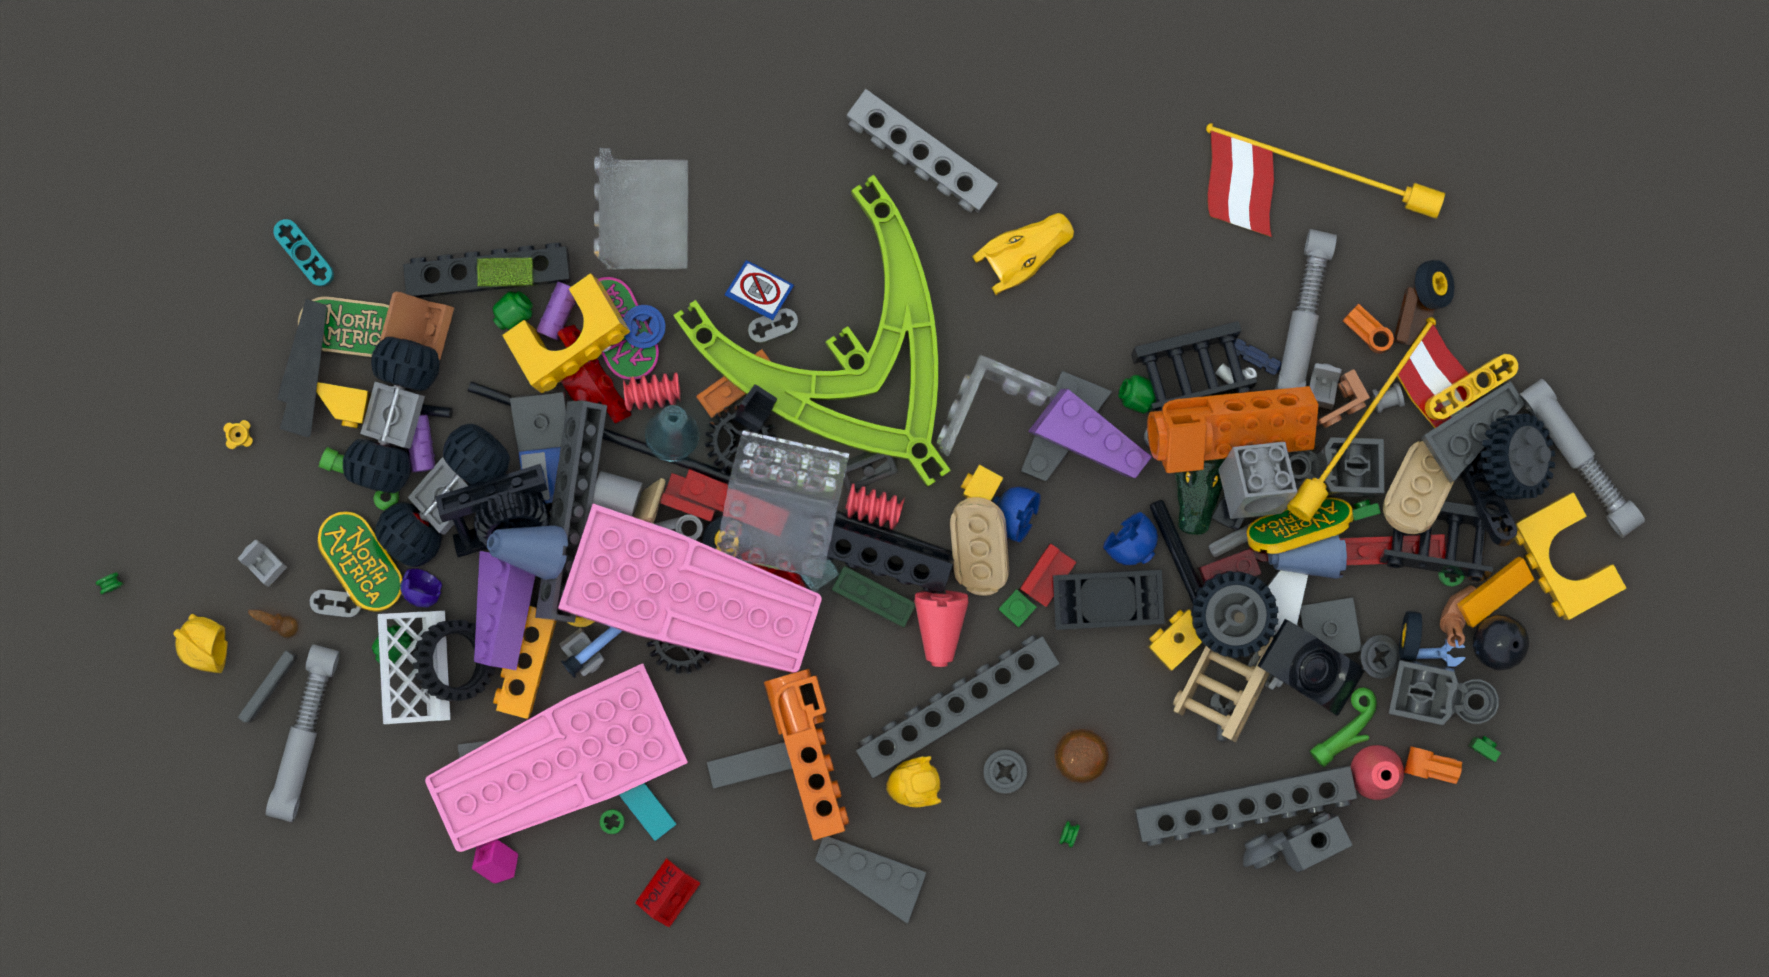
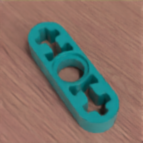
M288 219L277 222L273 230L274 237L306 277L316 286L324 287L329 285L334 278L332 267L298 225ZM283 226L287 228L292 226V236L296 240L301 236L302 240L293 244L286 236L281 238L280 235L283 233L281 228ZM303 245L311 249V256L305 261L299 260L296 255L297 249ZM318 257L319 261L315 262V264L322 270L327 269L325 272L326 279L321 280L318 278L315 280L316 271L311 266L306 270L305 266L312 264Z

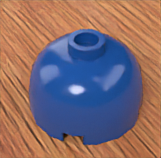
M1012 487L1006 490L1001 497H995L993 503L1002 510L1005 516L1008 539L1022 542L1033 525L1029 524L1033 513L1037 515L1041 501L1039 493L1025 487Z
M1138 512L1120 524L1124 527L1116 536L1112 531L1104 542L1103 548L1116 562L1123 565H1136L1140 562L1145 564L1155 555L1153 551L1158 541L1157 529L1145 514L1143 515L1142 512Z

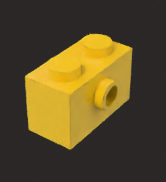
M979 465L974 475L967 474L961 485L965 489L962 496L966 498L979 497L991 501L1003 477Z
M1181 609L1178 610L1169 619L1171 625L1163 631L1159 628L1149 638L1152 643L1147 647L1171 671L1202 643L1196 634L1195 628H1193V619L1189 609L1185 612Z

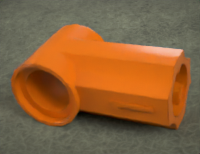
M1360 304L1342 321L1374 353H1385L1393 344V333L1381 325ZM1378 333L1384 334L1388 339V344L1385 347L1376 346L1373 341L1374 335Z
M1411 746L1404 773L1426 779L1431 777L1457 784L1462 771V762L1449 757L1434 755V752Z

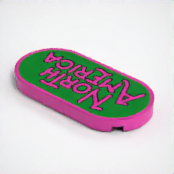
M613 277L598 279L603 284L622 318L630 309L638 306L631 289L623 281ZM634 320L639 326L636 336L644 331L651 335L653 334L647 321ZM624 337L621 342L611 345L608 351L602 352V355L609 369L615 375L627 380L634 376L635 380H639L641 376L645 375L646 377L654 370L658 362L659 347L656 344L650 348L640 349L631 345Z

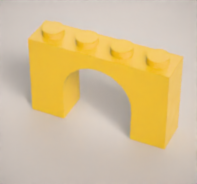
M591 273L569 288L584 318L583 330L576 342L570 347L560 351L547 350L536 329L525 320L502 335L530 385L540 393L552 390L559 381L575 374L582 365L589 360L598 358L602 351L611 345L621 342L624 336L630 333L629 328L603 284Z
M1574 492L1564 495L1515 522L1517 534L1514 539L1519 546L1523 544L1528 553L1525 555L1528 565L1532 570L1536 568L1541 577L1538 579L1542 590L1545 593H1550L1554 601L1551 603L1554 612L1558 617L1562 616L1564 620H1570L1626 589L1613 564L1607 565L1576 581L1560 576L1552 567L1549 559V548L1553 538L1561 530L1587 517Z

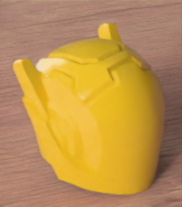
M191 614L188 618L189 620L182 625L181 629H176L173 633L176 637L175 647L177 655L184 664L191 668L212 673H222L226 662L228 642L225 640V627L211 619Z
M931 756L907 760L894 769L886 783V790L894 801L909 807H925L941 803V799L937 798V793L941 788L940 777L937 769L929 763Z

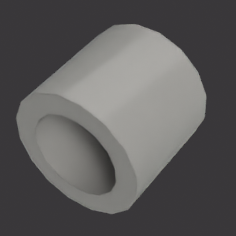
M600 471L596 478L593 504L634 517L641 497L643 483Z

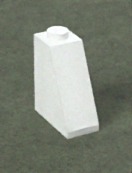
M1278 570L1268 582L1267 586L1275 596L1276 606H1278L1279 611L1277 613L1278 625L1275 626L1274 635H1276L1285 619L1297 625L1308 575Z

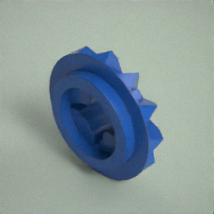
M635 306L623 318L630 330V333L624 336L631 345L640 349L653 347L661 341L665 333V320L662 314L652 306ZM651 317L649 328L653 334L651 335L644 331L636 336L639 326L634 320L637 319L638 321L645 322Z

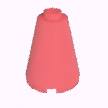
M946 590L945 594L927 591L917 592L914 602L926 660L930 661L932 666L945 667L948 665V662H952L954 659L969 603L968 595Z
M1372 745L1363 748L1352 760L1351 771L1355 789L1364 797L1373 800L1386 799L1395 794L1401 787L1404 779V766L1400 757L1390 748ZM1382 771L1385 772L1383 778H1381Z

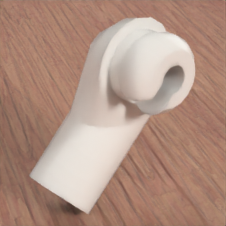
M1223 363L1215 374L1227 384L1234 383L1230 368ZM1248 367L1242 370L1245 380L1257 377V373L1253 368Z

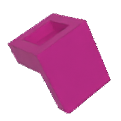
M498 839L476 847L472 869L492 883H499L514 878L518 853Z

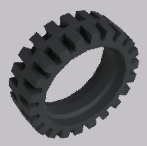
M447 620L438 622L428 628L429 631L423 632L421 635L423 639L417 641L415 645L419 649L413 653V657L417 658V662L413 663V669H418V673L415 676L417 680H422L420 685L423 689H428V694L436 696L440 700L462 701L477 696V693H482L485 690L484 686L489 685L491 682L489 676L495 673V669L491 668L492 666L476 662L473 676L466 684L460 687H450L443 684L438 679L433 667V654L436 645L443 637L449 634H459L466 637L471 642L475 651V623L465 620Z

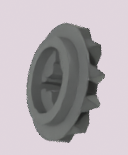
M1376 635L1367 638L1366 643L1360 646L1362 651L1358 658L1362 663L1361 669L1365 670L1369 674L1368 676L1383 679L1391 676L1397 670L1400 661L1399 648L1390 637ZM1375 651L1384 652L1381 656L1382 662H1372L1376 657Z
M999 750L991 754L986 760L983 773L986 783L994 791L1012 793L1024 784L1027 777V767L1025 761L1018 753L1011 750ZM997 762H1000L1005 767L1015 763L1010 771L1013 781L1005 776L999 777L997 780L995 779L1000 773Z

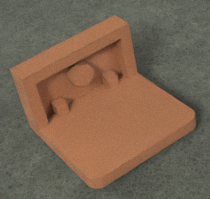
M396 291L391 297L380 341L388 336L414 341L435 349L440 360L454 307L429 302Z

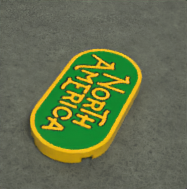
M1326 498L1309 522L1296 517L1289 509H1285L1282 514L1266 515L1252 522L1246 532L1248 544L1253 550L1261 552L1260 549L1267 550V553L1270 554L1286 552L1344 532L1349 528V523L1353 522V511L1348 502L1338 498Z
M338 512L329 516L319 529L318 548L351 600L358 607L373 612H381L392 607L401 595L400 584L402 576L387 551L378 542L369 524L364 518L352 512Z

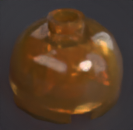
M1076 729L1061 737L1056 745L1054 758L1057 768L1064 777L1072 782L1087 783L1094 781L1103 774L1108 765L1109 753L1107 745L1101 736L1091 730Z

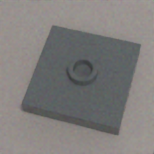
M565 391L510 398L518 452L561 447L567 408Z
M1353 597L1301 605L1300 619L1302 629L1342 654L1362 651Z

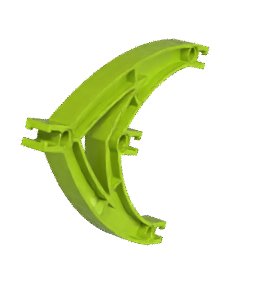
M872 175L867 179L865 185L867 187L872 185L879 199L869 204L860 194V190L863 189L861 185L851 190L852 196L874 227L884 270L882 314L875 340L868 353L847 326L839 335L841 338L846 335L854 350L849 351L847 355H843L834 345V342L837 340L835 336L825 342L843 370L812 371L797 369L765 360L736 345L715 328L696 300L689 304L688 309L690 312L695 309L702 323L694 329H690L683 321L682 315L685 313L682 310L673 316L699 353L738 389L747 395L754 384L775 396L777 402L772 410L774 414L827 440L869 453L906 459L924 484L929 487L936 481L934 478L929 479L921 465L922 463L932 458L941 468V476L951 471L931 443L938 392V349L933 308L924 271L910 233L894 202L877 178ZM879 205H884L889 209L890 214L886 218H879L875 215L874 209ZM709 330L712 333L711 341L706 344L700 343L697 340L698 332ZM905 333L908 334L910 389L905 430L858 420L811 401L844 400L876 394L895 363ZM857 355L863 359L864 366L861 369L854 370L849 366L848 361L852 356ZM916 444H922L926 447L927 454L922 459L915 458L912 454V447Z

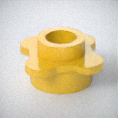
M242 420L240 423L225 424L226 446L229 449H235L241 445L245 447L251 446L253 439L249 434L251 425L248 421ZM237 432H240V437H236Z

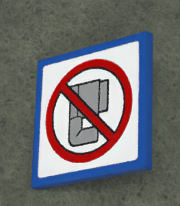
M746 260L726 291L725 296L774 320L794 285Z

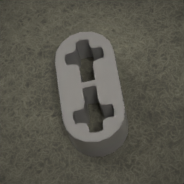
M787 308L779 310L774 320L765 316L759 317L750 323L748 328L749 336L756 343H765L787 335L797 328L798 317L794 311ZM783 314L794 318V321L790 322L791 327L787 329L784 325L775 327L774 323L781 321V315ZM761 323L762 327L772 325V329L765 332L764 338L753 334V331L756 330V325Z
M317 590L311 595L309 600L312 610L319 614L355 617L362 611V608L357 606L351 609V613H348L346 607L338 606L339 601L347 602L349 600L347 592ZM322 594H325V599L334 600V606L325 605L324 609L321 610L320 605L316 604V598L319 599L322 597Z

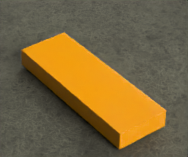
M1518 556L1457 603V606L1468 626L1475 627L1535 579L1524 558Z

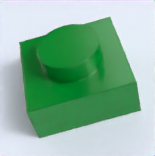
M1370 500L1355 503V509L1352 510L1353 521L1381 513L1378 503L1370 504Z
M1016 589L998 610L1019 628L1037 607Z
M1485 736L1482 739L1473 737L1468 745L1493 762H1496L1501 752L1495 749L1497 744Z

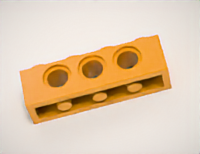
M530 605L519 656L522 653L529 654L532 658V664L527 669L521 668L519 664H517L516 670L502 668L501 677L505 678L502 689L497 688L493 701L494 704H498L496 711L529 719L532 714L557 622L535 618L537 607ZM529 627H535L539 631V638L533 643L529 642L525 637V632ZM516 679L521 680L525 685V690L521 695H515L511 691V684Z

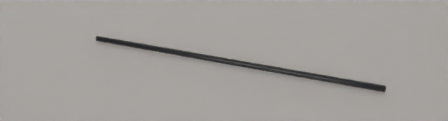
M472 381L468 387V392L511 407L510 398L514 397L512 395ZM605 428L603 430L602 439L693 470L796 508L803 506L953 554L952 551L885 527H880L874 523L869 524L865 520L858 521V518L854 516L848 518L846 513L738 475L732 477L730 472L724 474L721 472V469Z

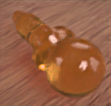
M250 609L248 611L251 617L264 624L271 625V631H277L282 637H292L298 631V623L291 616L282 617L280 613H277L274 617V615L264 613L261 610Z

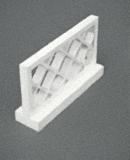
M445 611L378 614L383 724L450 720V702L437 699L436 696H431L427 693L428 689L422 688L420 690L412 682L415 674L418 673V669H414L408 677L399 669L406 658L412 664L417 662L410 653L416 647L417 641L422 640L421 635L423 632L429 631L428 628L430 626L445 621ZM422 617L423 629L417 635L409 625L415 618ZM387 619H394L401 626L394 636L387 631ZM404 631L414 639L407 649L397 641ZM445 636L436 645L433 654V667L438 679L443 684L449 686ZM393 645L402 653L395 664L388 658V651ZM394 673L404 681L397 691L390 686V678ZM407 686L417 694L410 704L400 696ZM420 699L427 704V716H420L413 709ZM397 700L405 710L398 718H392L391 706Z

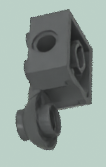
M1330 437L1320 444L1316 453L1310 450L1288 452L1290 463L1294 462L1300 467L1299 475L1293 473L1297 490L1305 479L1312 480L1313 478L1319 479L1347 438ZM1354 438L1323 482L1327 486L1328 496L1375 498L1384 494V439Z
M1400 658L1389 714L1444 725L1454 712L1464 721L1471 724L1487 722L1496 714L1499 707V697L1496 689L1490 683L1481 679H1471L1461 683L1454 668ZM1473 694H1479L1484 698V704L1479 708H1474L1468 702L1469 697Z
M1323 811L1311 817L1312 823L1306 826L1299 823L1287 829V835H1284L1281 831L1268 838L1266 833L1245 842L1246 850L1243 855V867L1254 865L1255 869L1261 868L1279 858L1277 853L1282 851L1288 866H1291L1292 870L1299 872L1353 845L1339 817L1333 813L1329 814ZM1319 832L1321 834V841L1317 845H1312V835Z

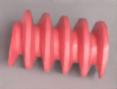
M674 373L672 381L669 380L667 374H663L661 382L658 381L656 375H652L650 383L647 382L645 375L641 376L639 384H637L634 376L630 378L629 385H626L623 380L625 405L628 411H632L634 403H636L639 410H643L645 402L649 409H654L656 401L660 408L665 407L666 400L669 401L671 407H675L677 399L681 402L678 373Z
M852 483L845 509H847L848 518H852L855 512H857L858 521H862L868 515L869 524H873L875 519L879 518L880 527H883L889 521L890 529L893 530L899 522L905 497L898 504L897 495H893L887 501L886 492H883L879 498H876V489H872L869 495H866L865 486H862L857 493L855 492V484Z

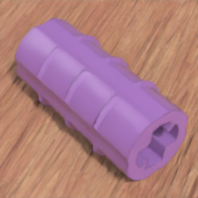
M557 282L553 293H551L552 296L549 303L546 305V310L542 318H540L541 321L536 332L559 341L560 337L557 332L565 327L575 305V299L569 290L571 286Z
M428 415L419 416L411 448H408L412 473L430 471L435 466Z

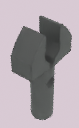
M1214 692L1210 697L1209 707H1214L1217 712L1227 716L1236 707L1234 701L1229 699L1223 708L1219 702L1220 694ZM1217 724L1216 740L1224 742L1227 740L1226 737L1222 736L1224 730L1221 729L1222 726Z

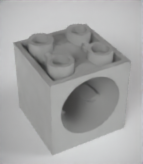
M1285 442L1233 447L1219 467L1230 519L1282 514L1288 503L1297 494Z

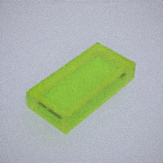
M533 258L477 259L478 287L533 286Z

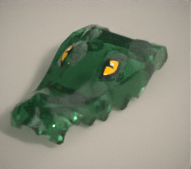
M1225 459L1205 460L1203 470L1175 473L1178 487V503L1180 505L1178 527L1183 532L1202 535L1209 530L1212 512L1223 488L1219 467Z

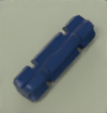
M1236 338L1234 346L1238 357L1242 355V359L1260 369L1262 367L1266 368L1265 371L1271 375H1275L1279 371L1282 363L1280 360L1274 357L1270 359L1268 358L1269 354L1252 345L1248 347L1245 345V341Z

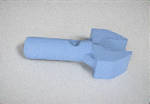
M1445 639V644L1441 648H1419L1416 659L1442 658L1446 662V666L1449 667L1459 665L1466 657L1453 658L1450 654H1447L1454 647L1450 646L1447 639ZM1455 640V648H1465L1463 644L1459 646L1458 640Z

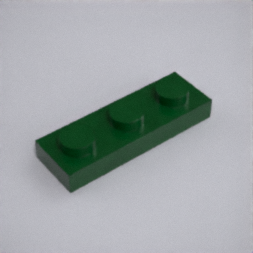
M846 566L843 567L832 588L833 591L902 627H905L915 608V602Z

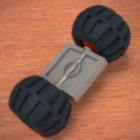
M388 336L376 345L372 353L371 366L376 378L392 383L394 386L380 382L374 383L360 433L378 439V442L366 439L355 440L344 454L343 472L345 478L354 484L372 490L397 493L406 484L410 476L411 463L406 451L389 446V444L411 448L425 398L423 395L406 391L405 387L419 391L428 389L438 376L439 358L437 351L431 347L414 341Z
M465 424L450 433L444 444L443 457L409 495L408 498L415 506L405 502L396 503L384 510L380 515L375 528V536L380 545L396 560L407 566L418 567L429 562L435 557L440 548L442 534L445 535L454 525L453 520L442 523L435 496L505 475L510 462L508 451L493 435L478 425Z

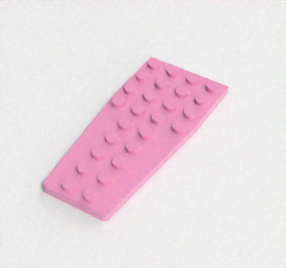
M592 504L558 609L637 636L795 673L800 669L822 598L816 592L675 531Z
M642 663L562 700L426 777L425 782L455 849L462 852L615 797L687 764L688 761L648 672Z

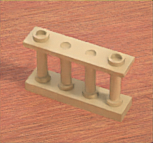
M1272 637L1269 640L1270 642L1266 646L1263 645L1260 648L1261 650L1258 651V656L1261 658L1273 640ZM1206 646L1184 690H1180L1177 693L1173 705H1175L1173 711L1183 716L1186 709H1189L1222 726L1221 729L1224 730L1222 736L1236 742L1270 674L1258 666L1249 667L1229 656H1222ZM1213 660L1245 676L1248 683L1244 691L1240 690L1238 692L1204 675L1210 661ZM1200 684L1234 701L1236 707L1232 715L1228 714L1225 716L1193 700L1192 697L1198 685Z

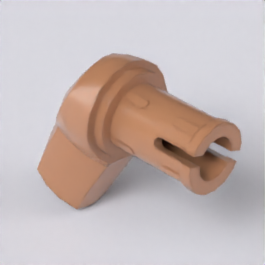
M1472 585L1452 595L1441 614L1440 628L1446 633L1447 642L1450 646L1456 647V639L1459 646L1465 642L1463 628L1466 621L1457 603L1476 590Z

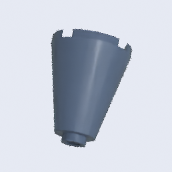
M555 525L497 529L487 540V548L491 556L544 580L557 578L566 562L567 556L562 555L563 546L568 547L567 535L562 527Z
M1335 535L1286 552L1268 553V561L1270 565L1273 564L1276 570L1333 579L1343 578L1344 575L1340 571L1346 570L1345 540L1339 539V535Z

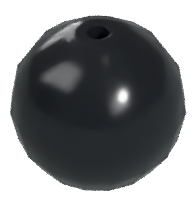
M1493 615L1484 619L1477 626L1473 636V649L1476 657L1482 664L1494 670H1508L1518 666L1526 657L1529 649V636L1524 625L1517 619L1509 615Z

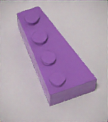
M1060 389L1028 431L1129 478H1136L1151 459L1147 452L1069 389Z
M480 551L474 662L516 670L535 575L491 556L490 552Z

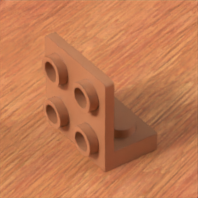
M1354 369L1340 376V383L1337 385L1343 397H1349L1351 402L1318 419L1317 426L1322 424L1324 428L1329 427L1342 420L1341 413L1346 411L1350 415L1366 406L1364 401L1370 397Z

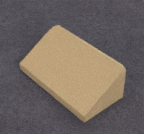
M660 478L642 492L634 518L654 524L660 506L659 502L664 493L665 479Z

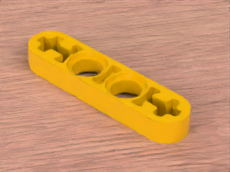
M1510 354L1497 356L1430 397L1425 404L1426 414L1433 420H1441L1451 416L1512 378L1518 371L1516 358ZM1502 362H1508L1507 371H1502L1495 375L1493 370L1501 367ZM1479 373H1484L1488 376L1489 383L1485 388L1477 384ZM1458 386L1463 387L1467 392V397L1464 401H1459L1455 397V390ZM1446 400L1451 403L1444 406L1441 412L1434 411L1438 403L1445 402Z

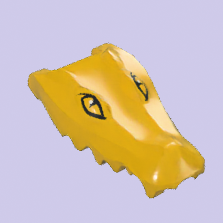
M1056 213L1040 222L996 236L972 255L976 263L987 258L1001 281L992 287L995 295H998L1034 276L1057 249L1072 240L1074 230L1070 221L1063 214Z

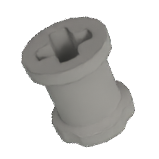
M1395 383L1393 387L1388 388L1375 407L1377 413H1381L1383 409L1392 406H1405L1399 383ZM1376 389L1371 390L1372 400L1376 398L1380 391Z

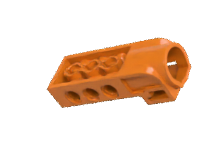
M1310 386L1171 400L1164 404L1162 411H1152L1148 415L1147 432L1150 451L1154 459L1162 461L1166 473L1203 470L1205 460L1225 459L1231 449L1238 446L1285 442L1288 452L1314 450L1319 404Z
M810 669L765 681L764 686L778 734H783L813 840L844 832L846 829L845 825L849 824L845 806L839 807L837 798H840L842 795L838 781H832L830 771H834L830 754L824 755L822 745L826 744L823 729L822 727L818 729L816 727V724L825 721L823 714L827 711L817 675L811 676ZM813 684L819 708L815 709L814 703L805 704L801 685ZM806 747L814 748L817 752V758L813 761H806L802 757V750ZM821 774L825 780L824 785L818 788L813 787L809 781L810 776ZM822 800L829 801L832 805L831 812L827 814L819 812L817 809L818 802Z

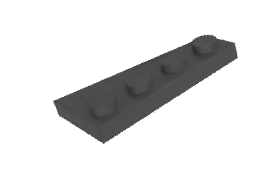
M1061 371L1048 405L1060 389H1069L1097 412L1112 391ZM1035 435L1020 472L1046 482L1069 450Z
M1511 381L1423 435L1421 439L1448 481L1452 483L1484 448L1482 443L1483 440L1489 439L1485 435L1486 430L1491 429L1489 425L1492 422H1496L1498 417L1515 415L1525 403Z
M831 836L823 837L815 861L908 924L927 873L926 871Z

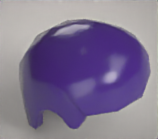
M408 569L400 584L401 594L404 596V599L416 607L428 608L436 604L441 595V581L424 570Z

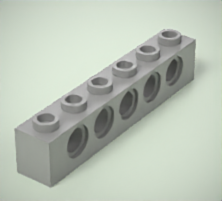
M867 89L864 90L847 114V119L850 121L848 125L859 134L863 131L872 137L870 141L882 150L885 147L894 152L892 157L903 165H906L907 162L916 168L915 174L925 181H928L930 178L938 184L936 188L947 197H950L951 194L960 200L958 204L970 213L973 210L979 213L998 187V183ZM872 116H881L885 121L884 125L880 128L871 127L869 119ZM896 131H902L907 138L904 143L895 144L891 140V135ZM924 147L929 154L924 160H918L913 156L914 149ZM938 163H947L951 169L949 174L945 176L938 175L935 171V166ZM962 178H967L972 182L973 187L971 190L963 192L957 187V182Z

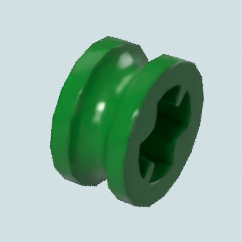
M118 572L105 576L95 582L96 586L101 587V595L124 585L122 581H118Z
M1438 572L1439 580L1446 586H1457L1464 579V576L1458 575V578L1454 577V582H1450V578L1445 577L1444 573Z
M616 809L607 810L600 818V826L608 834L618 833L625 824V817ZM615 814L619 817L616 821H620L618 827L613 826L612 829H609L606 826L608 822L605 823L606 816L612 817Z
M1066 821L1059 844L1067 843L1068 847L1072 848L1080 825L1072 826L1070 821Z

